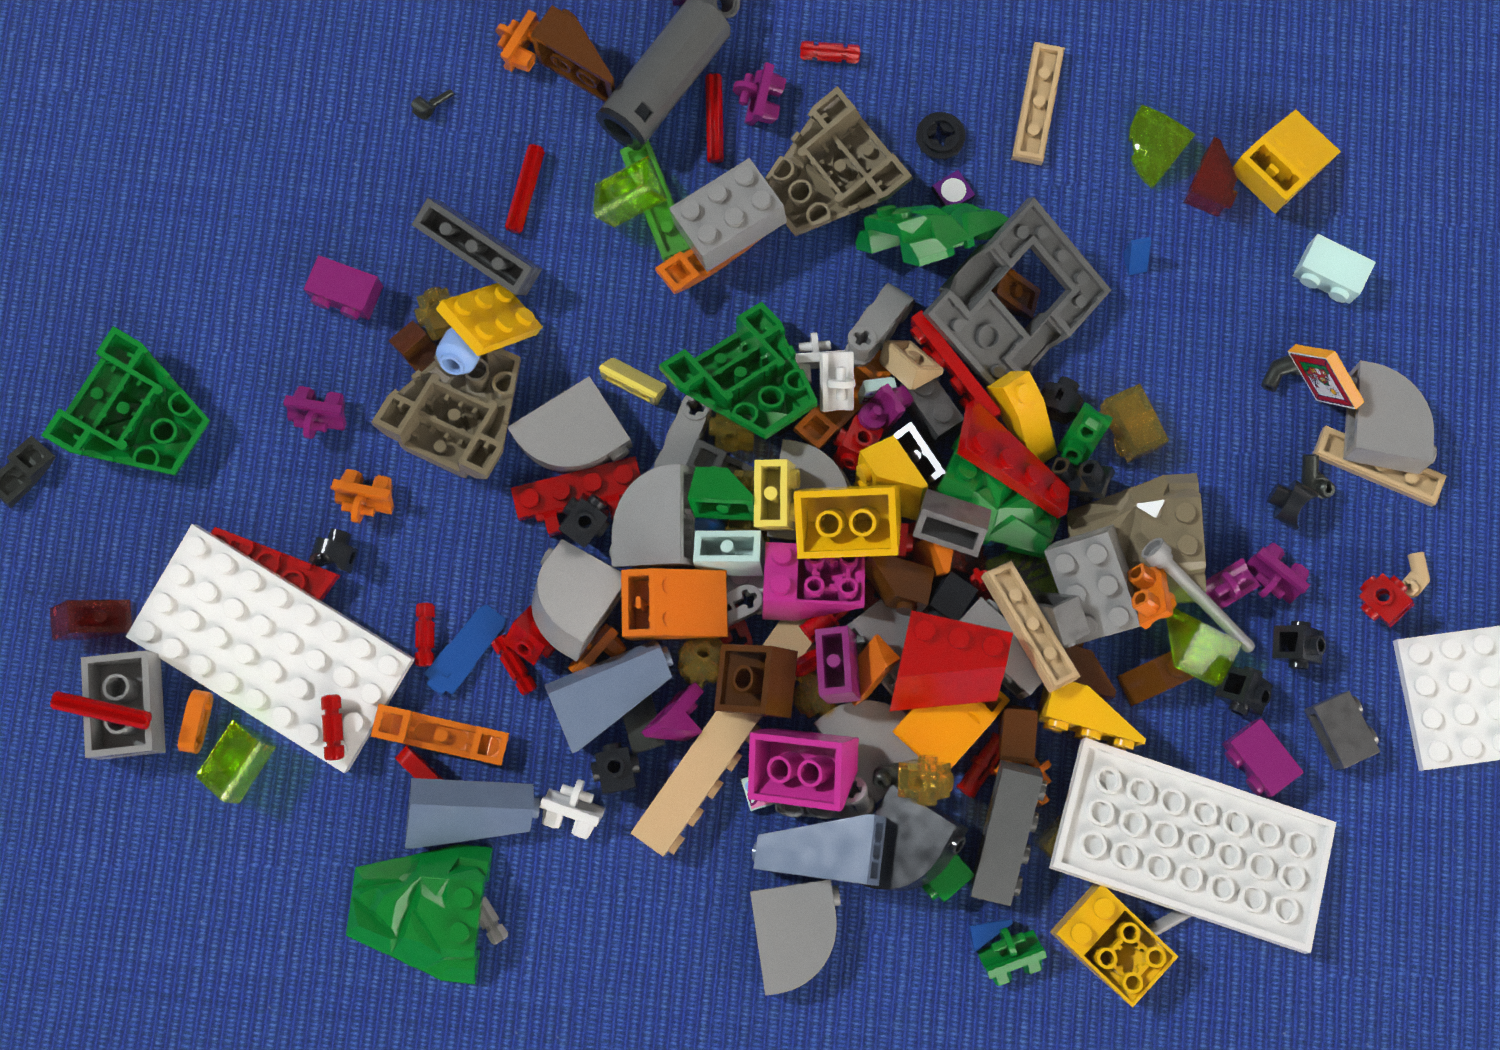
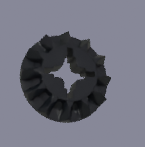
M935 112L927 115L921 120L916 130V143H918L921 153L930 156L931 160L943 159L946 161L954 155L957 156L965 143L966 133L963 124L957 117L946 112ZM938 126L942 135H948L945 138L943 147L939 144L938 139H932L936 135Z

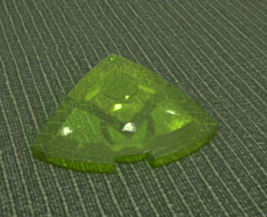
M1141 105L1132 120L1128 141L1131 142L1132 140L1134 154L1131 156V161L1136 172L1153 189L1196 134L1169 116L1145 105Z

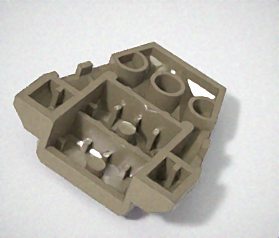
M838 86L811 108L807 114L809 120L800 133L798 131L795 132L791 138L792 145L784 157L779 156L765 177L769 186L784 205L787 220L785 224L795 237L887 200L913 179L912 175L894 153L891 154L862 119L856 107Z
M500 348L481 355L475 368L470 373L452 375L442 369L435 355L433 363L422 372L418 369L411 375L412 380L400 391L395 389L386 397L371 423L384 435L398 441L402 449L462 478L470 475L476 479H488L504 450L521 358Z
M1197 473L1162 475L1107 496L1105 499L1101 498L1067 511L1068 538L1114 524L1129 570L1141 563H1144L1149 568L1152 567L1141 556L1142 550L1153 539L1162 538L1171 547L1172 559L1206 593L1203 516ZM1166 572L1169 592L1175 595L1176 603H1196Z

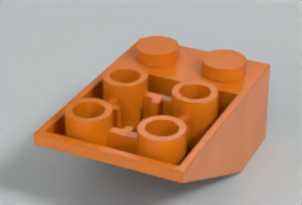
M663 568L621 570L622 637L630 641L728 637L726 570Z

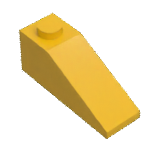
M1011 371L986 387L992 400L1001 410L1000 415L1008 430L1041 462L1045 463L1058 454L1044 398L1029 371Z

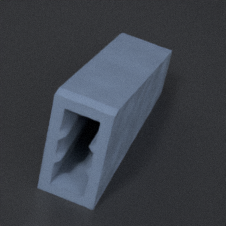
M652 640L545 684L546 691L572 753L582 749L672 678L669 666L674 665L667 646L661 648L656 640Z
M411 778L405 849L530 832L532 818L539 817L540 799L534 798L533 784Z
M865 814L760 834L757 836V842L752 849L753 869L879 886L887 817Z

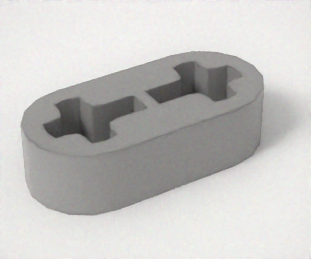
M746 584L727 592V607H732V610L728 611V627L761 611L763 608V594L757 587ZM745 592H749L752 596L757 595V598L753 601L754 607L749 608L746 604L736 607L735 604L744 600L743 594Z

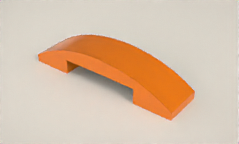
M758 241L708 272L691 249L685 253L678 252L657 266L655 271L670 290L677 294L721 270Z
M881 350L877 352L869 364L854 368V410L822 412L819 405L817 408L812 409L794 427L793 431L809 445L819 450L836 436L840 428H844L859 413L861 407L865 405L859 404L857 395L863 381L892 376L879 362Z
M378 704L371 737L502 766L510 733Z

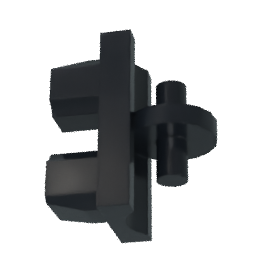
M1058 457L1051 469L1070 488L1069 495L1078 496L1081 502L1089 503L1093 498L1105 499L1108 483L1115 475V470L1112 466H1101L1096 460H1086L1082 464L1074 465L1068 458Z

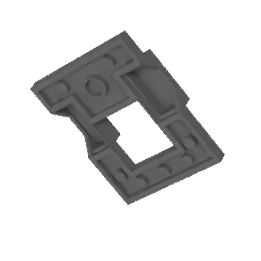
M1031 197L1025 200L986 244H979L938 289L941 294L923 312V315L988 387L1011 371H1029L1032 375L1033 367L1053 346L1069 338L1109 294L1111 289L1035 197ZM1031 248L1063 286L1065 291L1045 313H1038L1023 328L991 290L1025 252Z

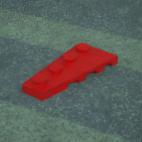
M973 399L965 408L957 454L1057 519L1065 515L1068 508L1070 488L978 401Z
M214 527L211 531V534L320 601H323L340 577L337 573L221 528Z

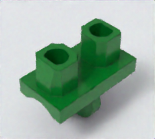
M1085 402L1059 443L1057 450L1062 452L1061 456L1063 458H1068L1074 465L1085 462L1089 459L1112 423L1113 417L1099 413L1090 404Z
M1006 927L999 930L1002 940L991 943V946L977 951L979 960L989 979H993L997 986L1009 983L1012 979L1011 971L1022 967L1023 971L1028 974L1041 971L1042 959L1047 958L1045 949L1040 944L1034 930L1025 933L1020 932L1011 936Z

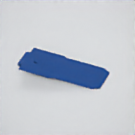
M487 604L478 608L452 642L445 646L432 665L425 671L424 675L429 678L427 686L441 696L445 691L453 695L476 666L475 663L490 646L491 642L502 631L506 618Z

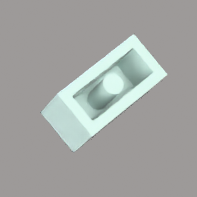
M1317 234L1307 245L1293 276L1300 279V282L1306 287L1318 288L1328 293L1331 299L1350 304L1361 294L1376 262Z
M761 530L695 531L693 563L696 570H726L727 576H764L765 542Z

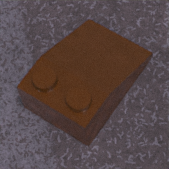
M551 5L531 34L538 63L605 103L615 90L613 76L580 25L577 17L567 9H562L561 11Z

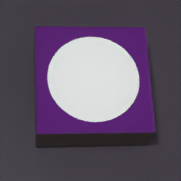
M959 170L933 184L931 187L932 192L942 206L968 203L975 197L974 192Z

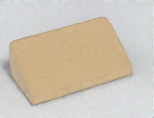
M911 340L884 341L879 358L880 364L909 390L916 389L943 374L944 369Z

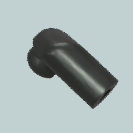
M1290 355L1272 361L1261 383L1264 389L1275 392L1284 375L1290 373L1292 375H1301Z
M1303 454L1302 484L1318 491V498H1330L1335 493V485L1319 472V455Z
M899 762L878 766L874 770L872 777L873 784L877 788L885 789L887 785L900 783L912 794H915L924 783L910 769Z

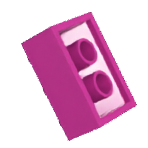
M769 727L750 732L748 799L842 811L858 771L859 738Z

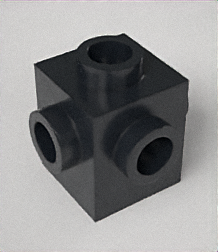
M583 492L579 499L573 496L562 510V513L566 516L561 521L558 529L585 548L594 536L599 539L610 525L606 520L609 516V511L606 509L607 504L595 494L588 496ZM583 515L589 516L590 519H588V520L583 519L582 516H583Z
M1291 621L1290 625L1274 626L1273 659L1288 663V668L1308 670L1309 664H1322V657L1326 650L1324 631L1312 628L1311 623L1305 621Z
M1226 665L1215 696L1228 704V710L1232 713L1247 717L1248 713L1262 716L1265 706L1271 699L1273 685L1262 678L1263 673L1257 669L1244 666L1242 669Z
M621 742L601 746L602 752L595 754L596 762H591L594 782L600 781L602 793L610 794L638 788L635 774L640 773L641 770L637 753L631 754L629 747L622 748ZM620 762V770L617 773H612V764Z

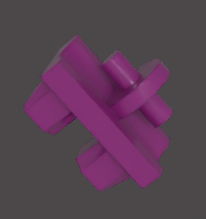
M765 62L763 70H757L755 77L753 74L746 73L744 81L734 82L733 92L740 96L739 104L743 106L748 105L745 124L753 126L757 121L773 124L778 118L780 105L767 101L768 94L776 97L782 95L787 79L773 72L774 64Z
M888 383L880 387L871 401L861 407L858 413L859 422L868 430L875 431L883 428L884 431L881 436L883 437L887 435L895 423L902 417L906 411L905 408L910 406L914 399L906 386L902 385L893 390Z
M298 386L293 396H285L283 405L287 408V419L294 422V427L303 428L304 438L313 439L316 431L326 432L327 428L344 431L347 422L344 414L345 400L343 394L330 391L327 393L324 402L315 400L316 394L313 389Z
M1271 543L1253 555L1246 562V565L1255 576L1254 578L1262 585L1257 593L1264 598L1271 592L1278 599L1283 598L1290 604L1310 586L1306 582L1310 572L1302 564L1294 563L1290 567L1280 561L1285 555L1284 550L1276 543Z
M1242 558L1206 580V594L1223 609L1261 585L1250 573L1246 562Z

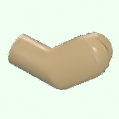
M1424 552L1408 555L1411 571L1402 582L1408 587L1405 593L1410 598L1418 596L1430 582Z

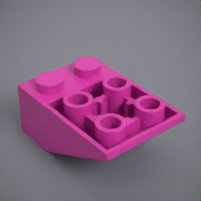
M766 542L762 619L797 621L864 608L865 557L797 559L796 543Z

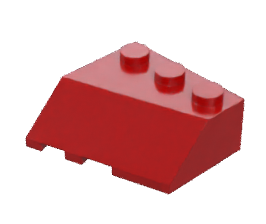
M911 610L889 711L997 701L1013 633Z

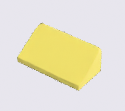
M616 358L608 359L599 367L602 379L654 406L658 405L667 389L666 384Z

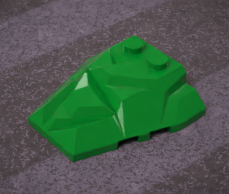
M968 203L943 206L941 209L934 205L896 208L895 205H887L877 208V213L865 216V230L859 232L855 243L857 250L871 254L900 245L903 262L920 267L955 255V247L964 245V248L968 249L975 246L974 239L988 240L992 238L1009 218L998 211L980 209Z
M762 301L736 317V333L694 358L686 349H683L659 364V370L680 392L765 440L817 407L818 403L804 370L800 369L796 362V353L793 346H789L782 322Z
M113 326L96 351V354L100 357L96 366L67 410L63 411L59 408L41 436L72 454L176 476L211 421L141 342Z
M961 425L951 447L954 449V453L941 482L934 491L991 509L989 526L983 544L987 545L990 541L1004 544L1005 550L1044 559L1046 557L1044 551L1052 544L1062 517L1057 519L958 455Z
M457 844L355 867L346 936L441 981L476 984L480 949H477L484 887L485 882L489 881L493 848Z

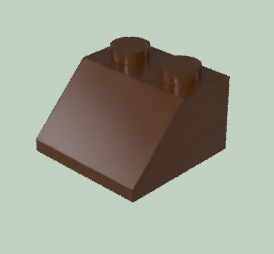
M721 644L714 711L791 718L798 651L766 645Z

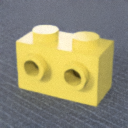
M788 459L754 460V527L762 531L795 530L794 491L800 488V471L795 469V464Z

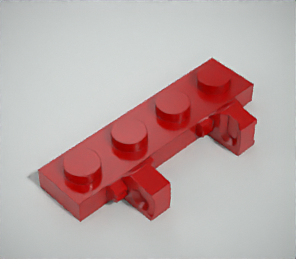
M920 310L912 316L911 326L913 328L910 329L912 336L920 345L925 346L922 351L952 377L949 380L951 386L960 396L962 394L964 396L958 401L964 410L966 405L975 399L992 416L998 419L1001 410L946 340L925 318L923 311Z
M636 456L512 487L511 492L519 521L536 517L538 523L545 521L548 535L554 537L562 535V531L558 529V515L563 514L562 510L573 496L579 499L583 492L588 496L595 494L605 503L607 502L613 521L616 508L624 492L641 475Z

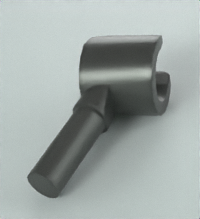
M449 89L430 101H426L421 96L416 97L411 103V107L414 108L412 113L420 119H429L434 112V108L454 96L453 91Z

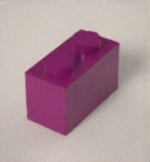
M318 255L305 284L304 291L311 298L310 302L320 308L328 310L331 306L340 309V313L350 319L358 320L359 317L369 320L384 286L375 275Z
M848 625L815 629L819 696L827 704L861 701L857 635Z
M1262 718L1252 720L1222 743L1227 750L1224 754L1228 761L1235 768H1241L1248 777L1245 781L1249 788L1256 795L1259 796L1261 794L1263 798L1273 797L1304 773Z

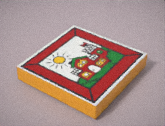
M1297 344L1287 351L1316 401L1357 409L1364 403V399L1336 351Z

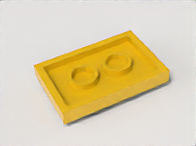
M499 283L441 300L436 308L439 314L477 356L536 336L543 327L534 314L512 292Z

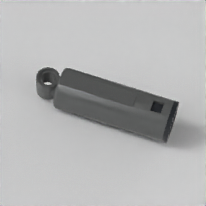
M686 0L598 110L596 119L600 126L621 145L629 147L634 151L641 150L730 37L731 27L727 18L737 14L740 8V0H720L722 3L721 10L718 8L717 0Z

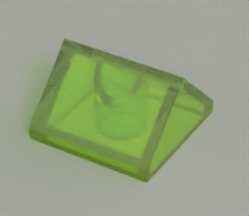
M649 155L595 184L593 214L597 219L612 227H616L667 200Z
M1176 608L1173 609V615L1166 619L1174 667L1215 687L1221 685L1243 643Z
M232 720L199 770L196 778L221 801L239 804L276 746Z

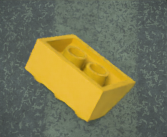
M900 484L804 488L794 491L797 559L899 555L901 531Z

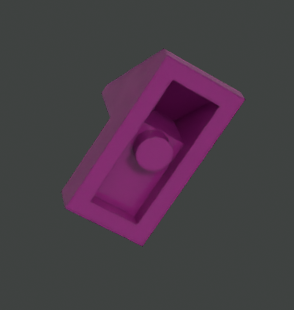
M696 682L678 691L641 733L648 738L687 741L701 734V729L689 715L697 708L698 704L695 701L704 691Z

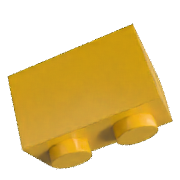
M892 435L859 452L858 465L856 466L857 472L854 486L900 484L901 517L917 520L929 485L896 437Z

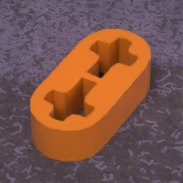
M194 689L190 693L178 737L179 751L192 754L200 752L213 706V694L211 692Z

